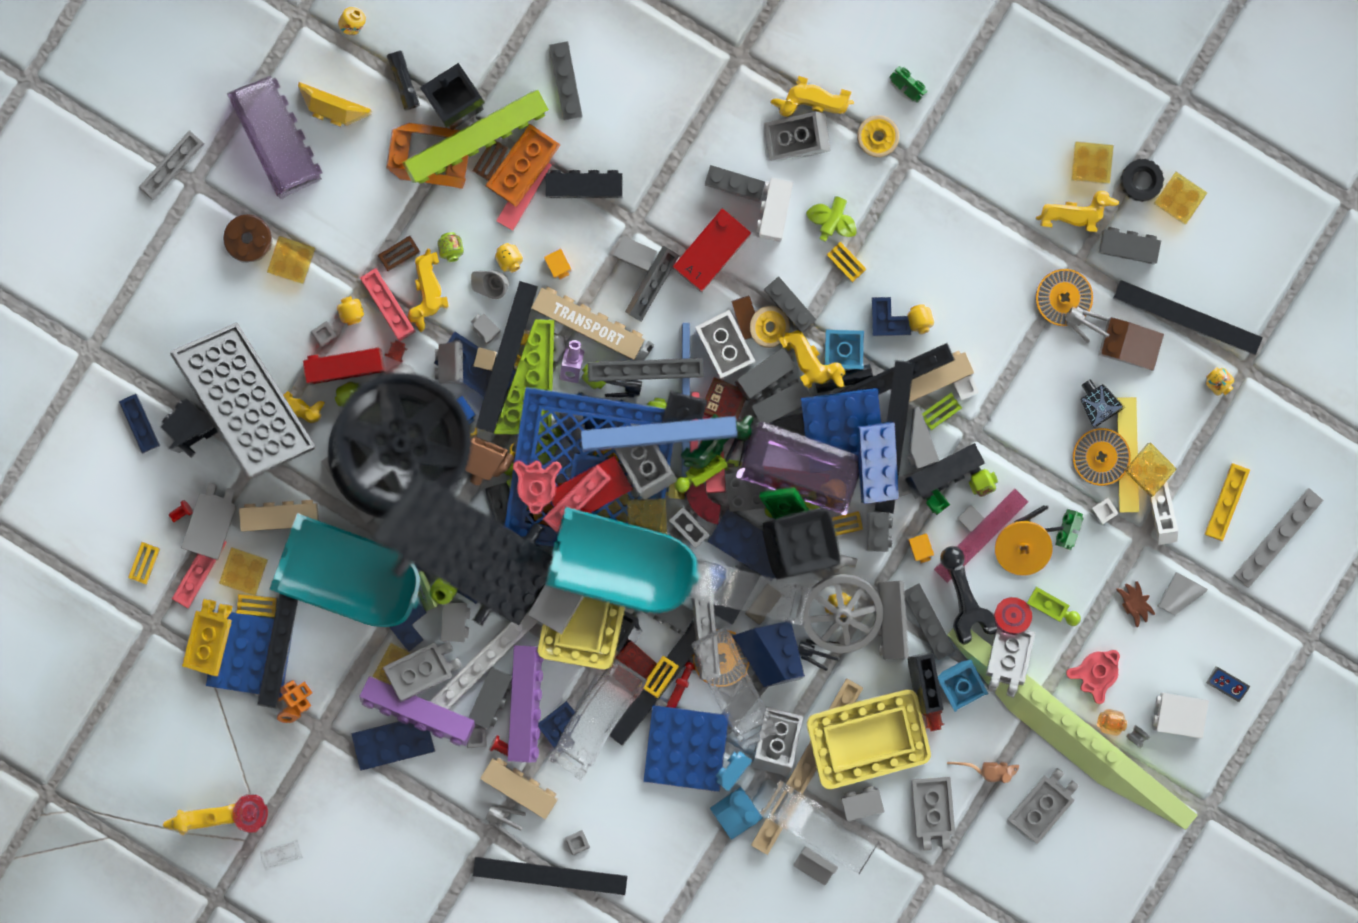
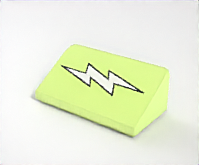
M421 571L418 572L420 576L418 595L424 609L428 611L439 604L432 600L430 596V583L425 572Z

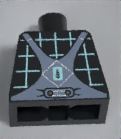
M1090 379L1081 385L1087 395L1080 400L1094 428L1126 408L1104 384L1096 388Z

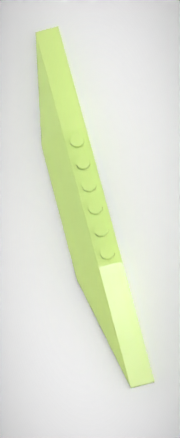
M953 628L947 636L967 660L973 662L977 672L989 685L991 676H987L986 672L992 646L972 630L971 642L962 645L958 641ZM1027 674L1023 686L1018 684L1017 693H1015L1014 698L1006 696L1009 684L999 682L998 688H996L994 693L1008 710L1097 783L1185 830L1198 816Z

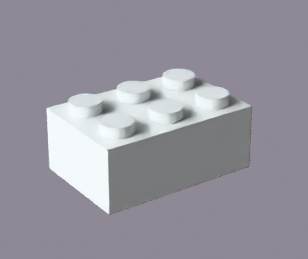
M772 177L770 182L766 181L763 195H767L766 201L762 200L760 213L763 214L762 220L758 219L756 232L759 233V238L782 241L794 182Z
M730 310L695 327L720 380L755 363Z

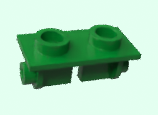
M897 67L894 70L895 72L889 76L891 82L900 90L906 85L908 88L903 93L912 101L915 100L918 103L922 96L928 92L925 89V85L921 81H916L912 78L911 72L905 67Z
M938 489L932 491L933 495L926 498L927 501L925 503L932 513L938 515L950 504Z
M1067 509L1062 518L1064 530L1058 532L1056 546L1064 547L1068 550L1075 547L1078 534L1073 533V529L1080 531L1084 519L1082 518V513Z

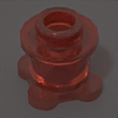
M395 340L394 343L390 342L389 351L384 356L403 363L402 357L405 350H408L405 348L406 344Z
M943 711L923 714V716H926V728H930V731L941 730V726L945 725V723H942L941 718Z

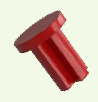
M185 500L180 502L181 506L168 514L173 522H176L186 514L189 516L193 514L192 508Z
M496 735L489 750H496L508 756L509 744L500 740V736Z

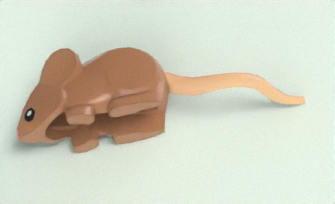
M947 762V764L972 767L988 782L1001 781L1008 783L1019 769V765L1007 766V763L1003 762L1000 764L997 762H984L982 769L971 763Z

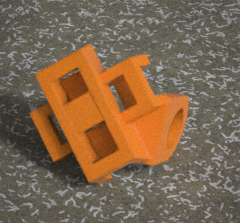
M294 680L281 687L280 692L283 696L278 701L284 700L288 707L277 715V720L283 723H292L301 717L302 712L307 711L311 707L306 698L313 692L305 681L297 686ZM301 687L304 688V690L307 692V694H305V693L302 691ZM291 694L294 695L296 701H294V699L291 697Z

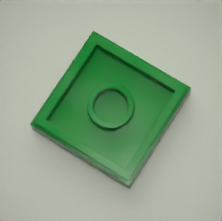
M795 487L760 492L759 498L774 520L810 511Z

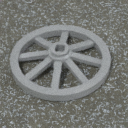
M839 574L827 577L811 588L803 603L802 619L808 636L818 646L832 652L847 653L863 648L875 638L882 625L883 607L877 591L867 581L857 576ZM840 583H850L859 586L847 605H844ZM834 584L838 606L835 607L818 593ZM864 590L875 603V605L851 611ZM815 599L833 614L809 616L812 601ZM876 611L872 628L853 619V617ZM841 614L846 615L845 618H840ZM835 621L822 637L811 626V623ZM848 624L867 634L851 643ZM839 626H842L845 644L828 642L829 637Z

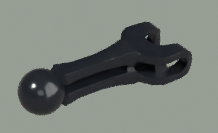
M956 546L946 547L940 555V561L952 579L959 606V613L954 619L953 628L958 641L962 645H966L972 640L971 628L976 622L989 635L997 632V625L993 613L988 609L981 608L970 590L965 567L963 566L965 561L963 551Z

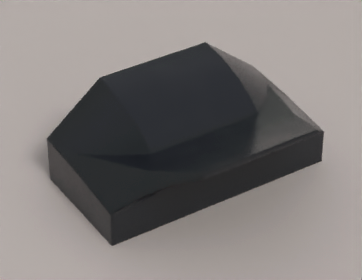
M625 610L616 648L618 652L623 650L630 641L635 644L643 632L639 626V619Z

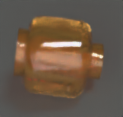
M1106 709L1099 714L1097 726L1100 727L1102 733L1118 736L1122 731L1126 730L1127 720H1125L1123 712Z

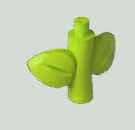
M835 196L831 209L825 204H816L806 212L810 221L817 225H822L819 238L821 241L826 242L835 230L844 237L856 236V224L853 218L843 215L847 204L845 199Z

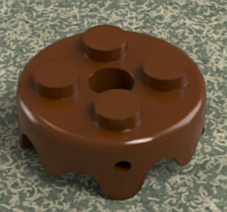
M245 214L237 216L225 228L223 236L224 246L227 252L240 262L259 261L272 247V236L269 226L255 215ZM245 233H250L253 237L252 241L248 244L242 241V236Z

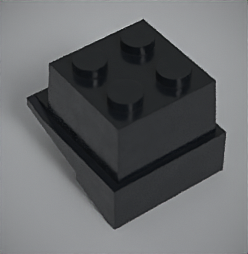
M459 63L420 87L445 127L449 126L451 130L484 110L483 104L485 102Z
M186 398L185 400L181 399L174 408L176 410L171 415L165 416L162 420L161 428L174 440L170 447H168L170 450L177 453L184 451L192 458L196 452L190 446L203 438L209 439L219 432L208 414L193 401Z

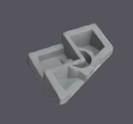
M1176 572L1168 588L1165 590L1158 607L1176 615L1206 593L1208 589Z

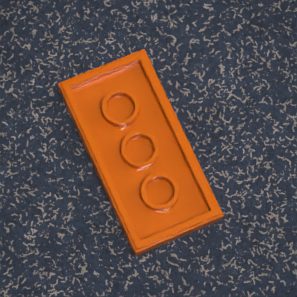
M529 124L485 186L517 207L561 145Z

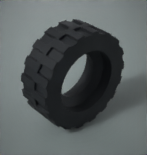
M1148 159L1132 161L1123 170L1120 178L1123 192L1127 194V197L1140 202L1149 201L1156 197L1164 185L1163 171L1160 169V166ZM1145 171L1150 174L1152 182L1149 188L1140 190L1134 186L1133 177L1137 172Z

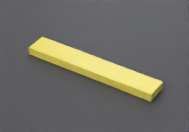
M1119 397V401L1126 408L1117 413V433L1126 440L1131 452L1130 466L1126 474L1118 480L1119 513L1139 512L1137 398Z

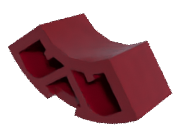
M691 483L686 491L690 506L699 517L707 522L718 525L721 505L713 503L708 498L705 491V483H701L696 487Z

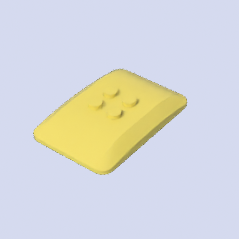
M584 596L562 634L543 624L538 646L539 655L543 659L601 670L610 668L615 657L625 607Z
M909 689L811 715L807 720V729L821 785L827 789H834L923 765L931 758L917 694Z

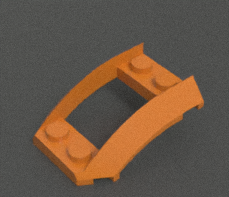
M407 123L393 129L386 168L400 180L411 181L402 162L408 159L412 133L447 138L460 130ZM468 155L462 157L463 161L459 164L446 166L445 175L433 173L428 176L429 180L424 183L463 189L466 181Z

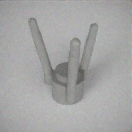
M1078 306L1077 308L1072 307L1065 317V320L1068 321L1067 325L1072 327L1086 342H1090L1089 338L1076 325L1080 326L1082 323L1105 337L1109 336L1103 330L1084 320V315L1104 321L1108 320L1107 317L1083 310Z
M500 805L497 808L491 806L486 816V820L490 821L489 824L496 827L516 844L522 846V843L499 824L503 822L521 831L522 827L505 819V813L503 812L526 816V813L504 808Z

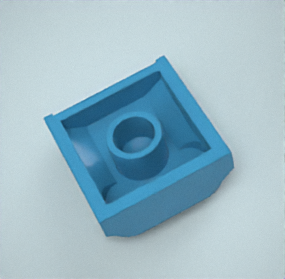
M826 330L825 365L839 363L844 369H863L864 331Z
M971 660L961 661L944 670L938 676L939 684L954 712L976 699L988 695Z
M741 751L738 753L733 752L727 760L729 765L726 769L722 767L716 774L718 778L716 782L728 792L752 762V759Z
M739 787L710 807L712 813L731 840L763 819L742 787Z

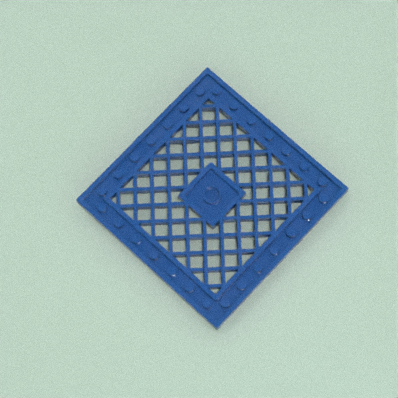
M526 387L514 463L521 461L525 465H530L534 462V459L541 463L538 456L546 451L551 458L544 465L541 463L542 469H546L548 465L557 462V459L565 454L570 463L565 465L557 476L562 473L568 481L608 459L607 456L613 452L619 458L614 448L604 455L600 450H596L599 456L588 455L591 451L584 452L579 446V443L582 442V437L576 441L570 434L578 427L581 431H585L581 425L589 419L595 426L592 430L601 429L608 422L613 428H617L612 421L625 422L619 427L632 426L631 423L638 425L660 424L665 408ZM542 410H547V411H548V412H546L545 414H543V415L541 416ZM555 412L566 413L567 415L559 419ZM552 414L557 422L548 427L543 419ZM574 415L586 417L580 422H578ZM571 416L576 425L568 430L562 422ZM593 418L605 420L598 425ZM541 422L546 430L538 435ZM560 424L565 433L557 438L551 430ZM549 432L554 441L546 446L540 438ZM568 435L573 444L565 449L560 440ZM538 440L543 449L535 454ZM557 443L562 452L554 457L549 448ZM673 443L657 444L670 466ZM576 446L580 453L574 452V458L572 459L568 451ZM572 466L571 477L569 478L565 470ZM513 469L505 527L523 537L527 535L534 522L538 524L551 510L547 513L542 510L541 514L543 516L536 521L532 519L529 515L530 510H527V505L518 495V475ZM666 488L645 499L644 508L638 503L642 496L639 495L635 498L629 491L628 495L632 501L624 506L619 500L620 497L615 499L621 507L616 513L613 514L608 508L615 501L613 500L591 512V514L597 515L605 508L610 515L608 519L618 521L616 516L624 511L629 517V520L625 523L630 524L632 522L637 527L639 525L635 519L642 515L641 528L660 532ZM635 503L640 512L632 517L627 508ZM525 517H527L531 523L525 522ZM539 524L545 529L535 543L554 547L555 541L559 542L557 541L559 531L556 533L549 525Z

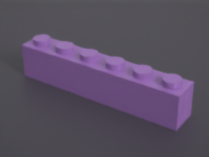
M514 645L508 761L536 762L539 756L537 742L540 737L538 723L541 718L539 705L542 699L540 687L543 680L541 668L544 659L539 655L538 647Z
M370 676L359 696L360 702L366 708L372 709L374 707L385 716L393 715L402 723L407 724L409 722L421 731H431L437 738L443 739L445 737L450 739V742L456 746H466L475 727L474 720L417 696H413L400 703L391 685Z

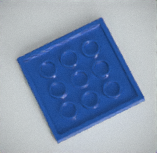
M878 389L801 398L810 473L859 467L857 427L881 423Z
M231 612L227 619L232 620L219 674L218 676L208 674L206 686L259 694L274 619ZM290 640V645H289V650H288V655H287V660H286V665H285V670H284V675H283V680H282V685H281V687L284 686V684H285V678H286V672H287V665H288V659H289V652H290L291 640Z
M653 705L643 782L720 792L721 785L716 782L718 779L716 774L723 767L729 715Z

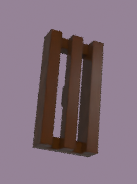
M496 140V143L493 144L496 147L481 171L478 170L492 146L485 149L472 170L488 181L509 149ZM500 148L503 149L488 175L484 174Z
M408 236L378 254V257L387 272L420 253V250L412 237ZM410 241L411 244L409 246L405 247L404 249L400 250L399 252L395 253L387 259L383 258L387 254L391 253L395 249ZM414 248L413 252L388 266L387 263Z

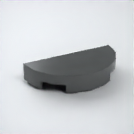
M648 341L635 360H645L653 349L654 344Z

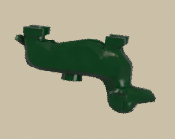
M714 414V415L711 417V419L719 418V417H718L716 414ZM749 415L741 422L736 421L737 437L731 438H737L742 441L748 440L752 434L750 426L753 417ZM730 438L701 440L698 448L692 452L686 447L680 454L681 458L685 460L683 465L695 469L705 468L716 455L719 456L723 452V446Z

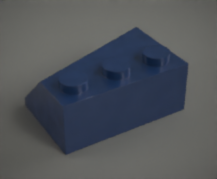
M791 620L753 628L732 635L734 641L739 645L742 654L752 666V670L763 688L798 681L805 676Z

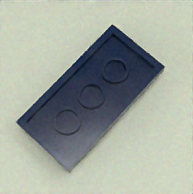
M454 331L447 343L460 342L463 345V383L485 397L492 371L474 367L477 351L480 347ZM435 360L434 364L439 366V360ZM514 370L512 371L507 391L510 388L512 380L514 378L516 372Z
M727 509L707 542L773 582L775 576L769 563L763 531Z
M398 721L351 733L360 771L435 752L431 732L428 730L421 731L409 722L405 724Z

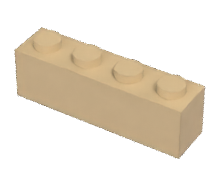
M954 352L955 361L913 379L909 402L972 375L974 371L966 353Z
M301 500L302 504L294 505V501L282 502L281 506H275V502L263 503V507H256V504H244V508H239L241 531L292 528L297 513L319 521L318 503H313V500Z
M499 757L497 760L493 758L480 779L546 819L558 800L555 797L556 793L548 788L546 790L540 788V783L532 778L529 780L524 778V773L516 768L511 770L506 766L508 763Z

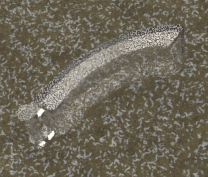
M697 560V573L700 574L697 585H693L688 596L689 598L804 626L805 609L809 594H811L813 588ZM801 591L802 594L796 618L791 617L796 593Z
M726 626L693 642L691 645L702 672L742 750L749 749L750 745L770 735L778 734L769 712L744 667L734 640ZM766 723L767 729L745 740L744 734Z
M616 659L612 666L606 669L575 711L556 748L551 753L549 760L553 763H558L573 773L577 779L582 780L589 767L596 761L604 743L619 719L642 692L647 679ZM561 753H565L582 764L580 769L561 757Z
M780 780L776 791L766 807L762 808L760 814L860 874L880 841ZM787 791L779 806L775 810L774 814H772L771 812L777 804L780 797L782 796L783 792Z

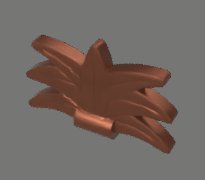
M1135 581L1136 588L1125 584L1128 593L1119 588H1116V591L1123 598L1124 603L1122 606L1126 613H1130L1133 616L1135 626L1139 627L1140 615L1144 622H1147L1148 612L1152 615H1155V612L1146 602L1150 595L1142 596L1140 584L1138 581Z

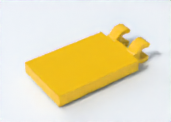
M203 599L201 611L195 612L182 667L218 676L232 620L227 619L232 612V606L219 604L218 613L212 612L216 607V601Z

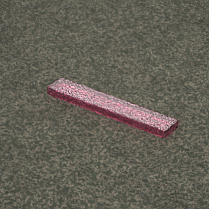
M1015 488L956 546L964 553L965 561L963 566L1028 503ZM940 562L933 570L948 583L951 577L947 569Z

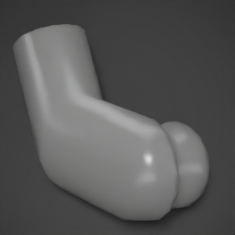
M554 333L553 361L558 363L566 346L563 337L560 334Z
M840 555V565L830 567V571L838 573L839 569L845 565L855 568L858 559Z

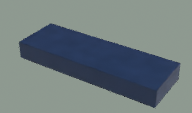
M137 393L120 400V406L142 454L159 447V441Z

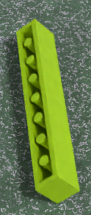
M533 90L405 160L402 164L412 183L418 182L422 184L429 180V175L433 173L438 175L446 171V166L450 164L455 166L462 162V157L466 155L471 157L479 153L478 149L482 146L490 147L496 143L495 139L499 137L504 139L513 134L511 132L513 129L518 127L520 130L528 126V121L533 118L535 121L546 116L544 112L549 109L539 90Z

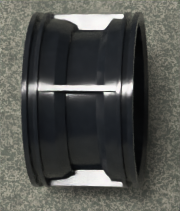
M414 373L385 374L363 384L344 404L329 436L327 450L329 470L335 485L347 501L368 515L384 519L400 494L384 492L372 484L390 471H393L403 490L414 471L420 474L419 464L445 467L441 476L434 482L440 487H445L454 472L462 477L468 465L472 446L471 429L467 415L459 401L440 383ZM400 400L412 401L424 408L412 418L406 419ZM380 402L382 426L356 421L365 410ZM438 422H440L445 432L448 447L426 439ZM389 425H397L399 432L394 433L390 431ZM415 430L418 436L411 438L408 435V431ZM378 437L383 438L385 445H377L375 439ZM350 439L374 451V454L360 471L357 470L351 456ZM397 444H400V445L403 446V448L400 449V447H399V446L396 447V445H397ZM413 449H421L423 453L422 456H415L413 454ZM380 457H389L390 463L387 465L383 464ZM399 462H407L409 469H401Z

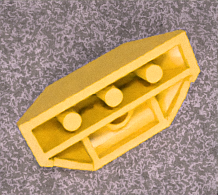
M298 83L309 111L313 113L312 117L320 120L327 118L331 120V124L341 127V124L347 126L370 116L372 113L370 108L304 83Z

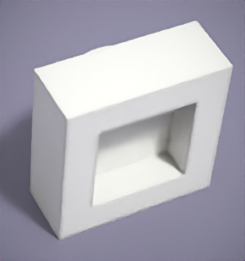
M972 375L953 383L960 400L979 393Z
M1109 498L1091 508L1101 524L1119 514Z

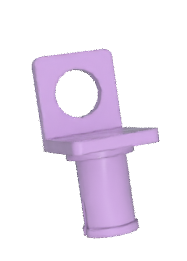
M573 340L569 342V347L565 349L560 380L578 383L584 350L580 349L581 344L578 341ZM571 371L575 376L568 377L565 375V372Z

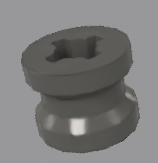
M1137 725L1133 727L1131 733L1126 735L1140 749L1143 747V742L1150 738Z

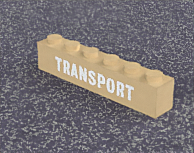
M550 287L546 289L541 288L532 306V310L635 360L645 341L642 338L643 334L635 330L629 332L625 330V325L617 321L614 324L607 321L609 317L598 312L595 315L591 313V308L581 304L580 307L573 303L574 300L565 295L562 298L556 295L557 291Z

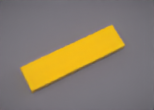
M1231 463L1204 535L1220 541L1224 540L1248 478L1249 469Z

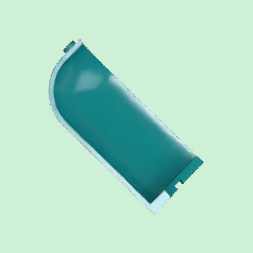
M565 507L559 526L560 531L557 539L559 542L555 541L553 559L548 569L546 586L642 612L663 613L673 610L684 603L690 595L693 585H697L700 575L697 573V559L694 553L676 538Z
M297 513L269 590L366 625L392 627L404 622L409 617L412 608H417L420 600L417 597L420 587V576L414 563L408 566L402 578L391 573L400 557L399 554L383 546L381 543Z

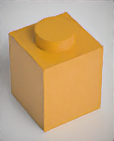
M561 249L544 257L555 279L559 278L561 280L570 275L569 272L572 269Z
M927 533L908 539L915 561L919 560L921 564L931 560L930 556H933L934 553Z

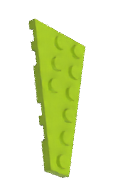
M534 319L493 434H519L526 387L552 391L554 320ZM542 410L541 416H542L543 414H545L546 412H548V411H547V410ZM552 414L543 419L548 427L552 425ZM541 422L538 435L546 430Z

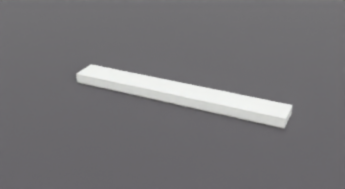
M534 603L519 626L511 621L430 702L449 709L539 622L528 615Z

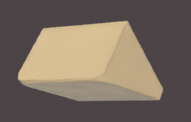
M478 348L474 367L492 371L497 352Z

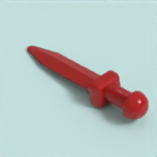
M687 662L684 665L686 666L681 677L677 678L675 682L677 684L666 707L676 708L685 688H688V679L692 671L695 670V665L692 662Z

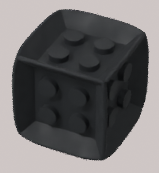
M826 507L763 523L766 551L772 572L777 580L840 565L841 556L832 517Z

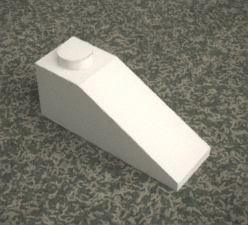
M1167 481L1148 484L1158 545L1177 542L1178 527Z

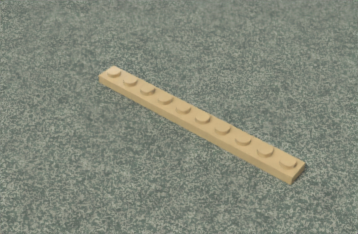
M846 678L828 710L855 703L863 687ZM811 741L751 846L767 855L817 770Z

